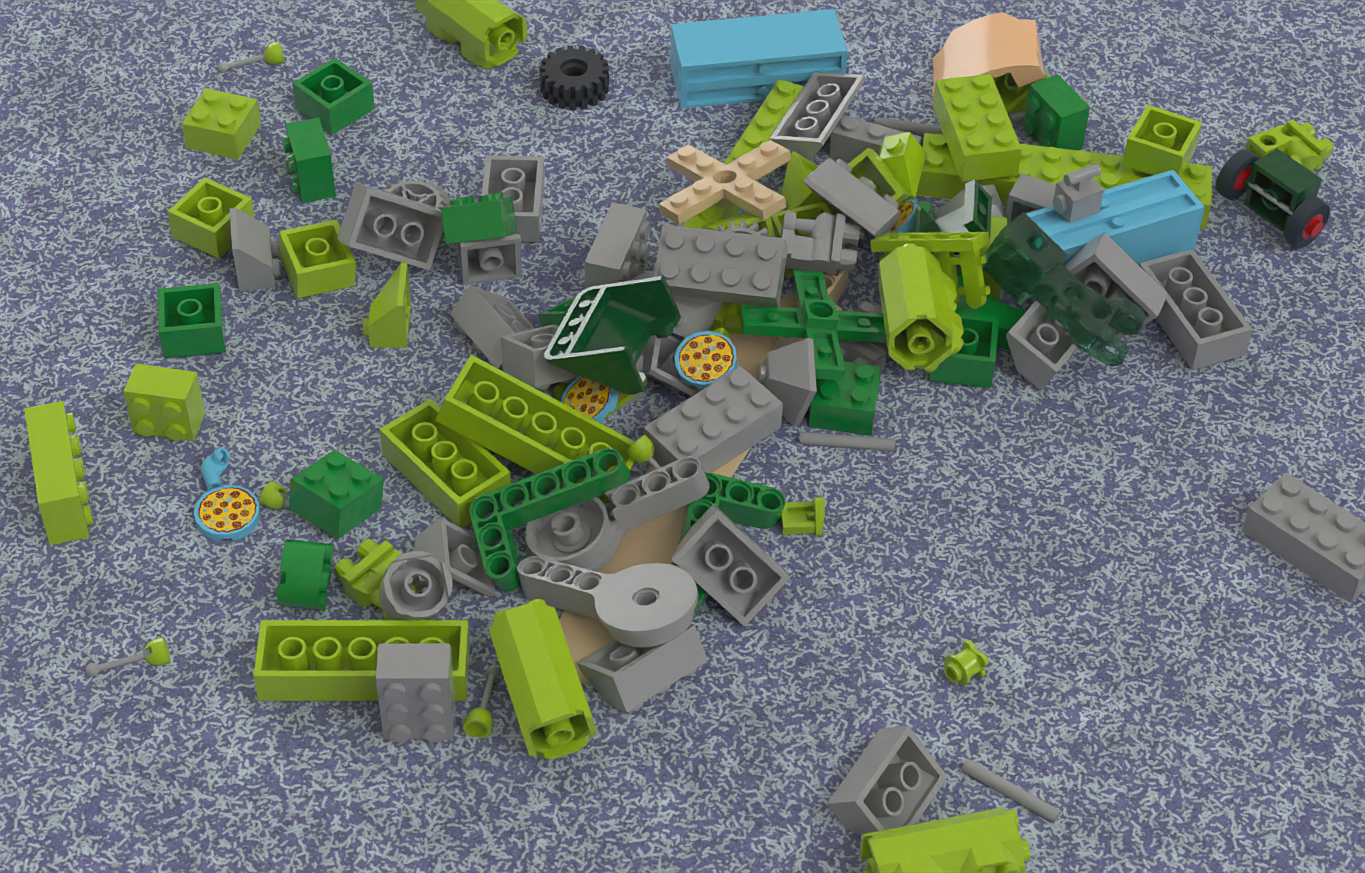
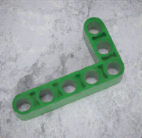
M613 448L602 449L480 495L473 500L469 508L484 569L500 590L506 592L513 591L521 584L517 571L520 560L511 529L603 495L604 492L627 483L630 478V470L620 453ZM617 465L615 469L607 472L610 467ZM586 477L582 482L576 483L580 478ZM554 489L552 493L546 495L549 490ZM524 500L521 505L515 507L518 502ZM493 512L491 516L485 518L488 513ZM501 539L497 545L492 546L495 541ZM509 568L506 573L499 575L503 569Z
M705 472L710 485L709 491L704 497L686 505L679 545L690 528L698 521L697 519L712 504L735 523L760 529H769L778 523L786 504L785 497L782 492L772 487ZM697 583L698 601L694 609L693 619L697 615L704 596V589Z

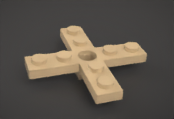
M769 140L725 165L689 144L681 147L678 151L667 156L668 167L693 180L694 183L659 203L660 214L680 225L716 203L724 208L735 204L760 219L766 220L786 208V200L784 196L756 182V180L790 161V150Z

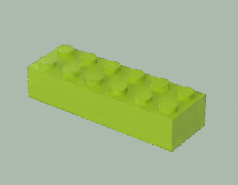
M470 355L435 421L535 474L606 448L617 450L629 470L635 461L626 452L635 441L473 355ZM617 465L610 467L607 472L615 469ZM586 477L580 478L576 483L582 482ZM605 494L597 496L603 503H609Z
M261 620L253 676L258 701H378L376 685L378 644H450L455 700L467 701L470 658L468 620Z

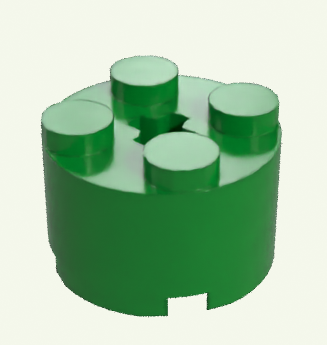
M286 539L280 567L281 578L280 583H278L277 605L310 610H326L327 587L331 580V562L334 545Z

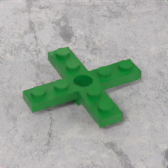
M793 270L791 282L797 308L740 306L739 319L742 334L813 339L816 379H844L846 370L839 340L887 343L883 313L836 311L835 302L829 300L823 272Z

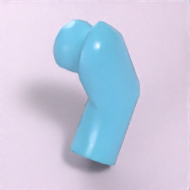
M224 448L215 449L201 465L200 471L207 491L223 486L220 475L227 468L228 461L230 460V453Z

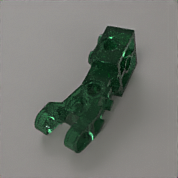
M1024 212L999 232L983 254L986 257V263L982 265V268L1020 306L1028 299L1031 302L1035 299L1048 311L1045 316L1053 324L1058 321L1069 332L1067 338L1078 348L1108 366L1121 365L1129 352V348L1122 339L1110 332L1111 329L1108 328V325L1122 334L1135 335L1140 331L1146 319L1143 309L1125 297L1112 302L1083 285L1062 264L1068 254ZM1122 315L1132 317L1135 322L1132 323L1125 320ZM1105 346L1116 349L1118 353L1109 351Z

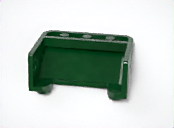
M659 276L598 285L581 291L575 297L544 352L546 362L621 393L635 395L644 392L648 381L644 373L638 372L636 364L650 336L656 335L657 338L670 336L674 331L673 328L677 326L681 318L665 277Z

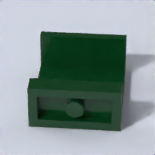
M974 179L965 184L964 206L933 220L921 206L917 207L913 224L914 233L989 232L990 238L992 197Z

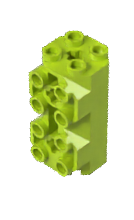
M415 0V9L426 16L427 30L439 39L446 40L449 43L460 41L461 55L474 65L481 66L484 69L500 66L516 57L519 49H517L519 41L524 43L527 38V19L500 0Z
M905 244L902 247H897L881 260L878 267V285L888 353L893 360L906 370H915L916 368L924 369L927 373H931L951 354L959 352L964 344V340L961 338L964 333L962 320L955 313L957 304L954 302L957 297L955 282L942 272L940 260L926 248L917 247L915 244Z
M534 599L527 604L509 610L498 611L493 616L494 623L489 628V632L529 756L537 757L538 755L544 759L554 760L580 751L587 745L590 737L592 739L597 734L555 607L547 606L545 600Z
M1003 807L862 834L860 844L861 860L867 859V870H863V873H1026L1025 862L1030 861L1031 853L1027 840L1020 837L1018 831L1019 820L1016 810L1013 808L1004 809Z

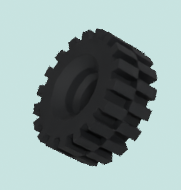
M573 45L567 46V50H563L560 47L556 49L555 54L549 52L547 58H543L539 68L540 91L545 100L549 99V104L553 106L558 103V108L560 109L570 106V110H576V107L581 106V109L584 110L588 109V104H591L593 107L598 105V100L603 101L605 94L609 92L607 59L604 60V56L601 53L595 55V50L592 48L586 51L585 46H579L578 49H573Z

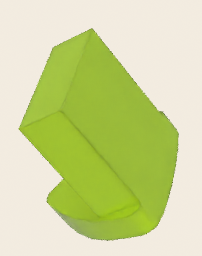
M813 497L812 501L786 502L780 516L782 534L815 533V536L822 535L825 498Z

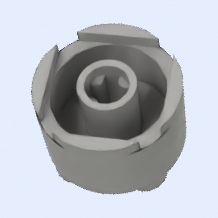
M409 551L399 555L390 564L379 588L380 604L390 620H436L441 615L450 598L453 587L451 573L442 561L440 562L431 556L432 554L425 551ZM414 585L416 590H422L421 593L416 594L414 590L409 589L410 586Z

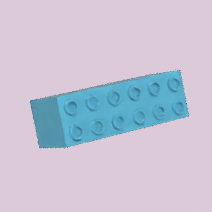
M834 9L671 24L670 67L681 109L765 101L778 79L805 86L814 72L846 74L848 50Z
M1170 170L1104 190L1100 212L1069 223L1059 214L1054 206L1019 215L1016 218L1009 270L1032 301L1035 302L1052 283L1054 277L1077 252L1104 232L1138 265L1141 262L1189 249L1195 250L1204 206L1174 170Z

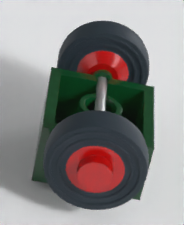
M1278 148L1262 158H1259L1247 149L1240 150L1225 163L1216 179V191L1228 200H1235L1246 192L1244 205L1284 233L1285 240L1296 248H1303L1309 245L1323 230L1330 216L1329 205L1317 198L1322 178Z

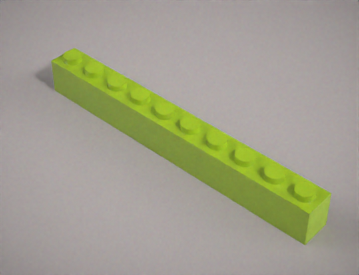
M778 79L724 164L727 165L738 159L741 155L747 154L759 147L762 143L768 142L804 86ZM716 203L688 219L683 227L703 229L702 226L738 215L741 207L732 204L724 208Z

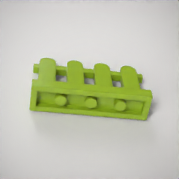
M989 232L886 233L870 240L872 252H883V256L879 257L880 261L897 247H902L905 244H915L917 247L926 248L929 252H933L934 256L940 260L942 272L955 282L957 297L954 302L957 305L961 300L960 295H965L968 306L973 309H977L986 303V295L990 294V286H985L982 265L986 263L985 255H980V249L990 244ZM956 265H961L964 286H959Z

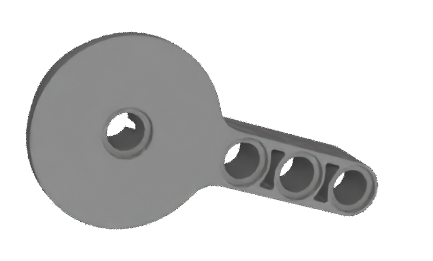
M694 457L681 458L604 492L609 503L605 504L595 497L528 522L526 528L527 558L538 556L596 572L599 571L613 558L619 548L623 535L627 531L694 502L707 494L710 485L700 461Z
M532 556L523 559L517 566L523 595L526 599L530 601L542 599L545 600L548 606L598 619L615 640L628 646L652 647L672 641L688 629L694 618V609L698 601L696 583L688 572L674 565L646 563L626 568L614 574H603L551 559Z

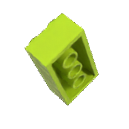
M979 74L936 80L933 109L961 182L974 179L982 180L1018 176L1022 148L992 75Z
M429 399L379 429L382 455L455 525L464 528L472 523L469 508L473 500L480 495L511 484L510 471L482 445L435 421L441 407L432 399Z
M64 401L24 408L38 505L49 544L53 545L90 537L88 525L94 524L91 506H84L85 503H88L90 497L87 482L80 481V479H84L86 473L83 458L76 457L81 455L82 449L79 435H72V432L77 431L73 412L66 413Z

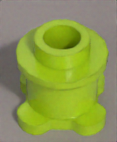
M970 640L962 643V651L956 655H948L944 659V673L952 683H958L961 686L967 685L970 682V678L974 675H978L980 678L986 675L985 666L989 664L987 656L980 652Z

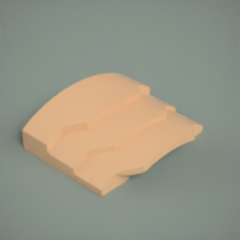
M1004 12L978 18L955 29L949 35L943 48L932 59L934 70L933 98L935 81L938 79L975 76L979 74H991L993 78L1011 72L1017 86L1021 87L1045 78L1035 20L1017 19Z

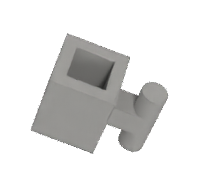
M1097 163L1064 175V180L1056 183L1053 206L1069 223L1100 212L1104 189L1093 179V177L1101 174L1100 166Z

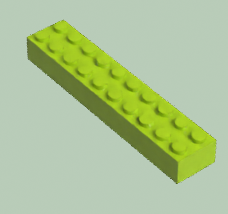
M924 133L922 148L927 154L916 195L952 199L965 189V184L970 181L961 182L944 135ZM1020 144L1022 151L1018 176L977 181L981 186L994 184L1002 205L1007 206L1008 195L1021 174L1056 185L1057 182L1064 180V175L1097 163L1100 166L1101 174L1093 177V179L1104 190L1153 175L1122 165L1124 156ZM1188 163L1180 178L1203 204L1204 212L1200 229H1206L1211 209L1212 166Z

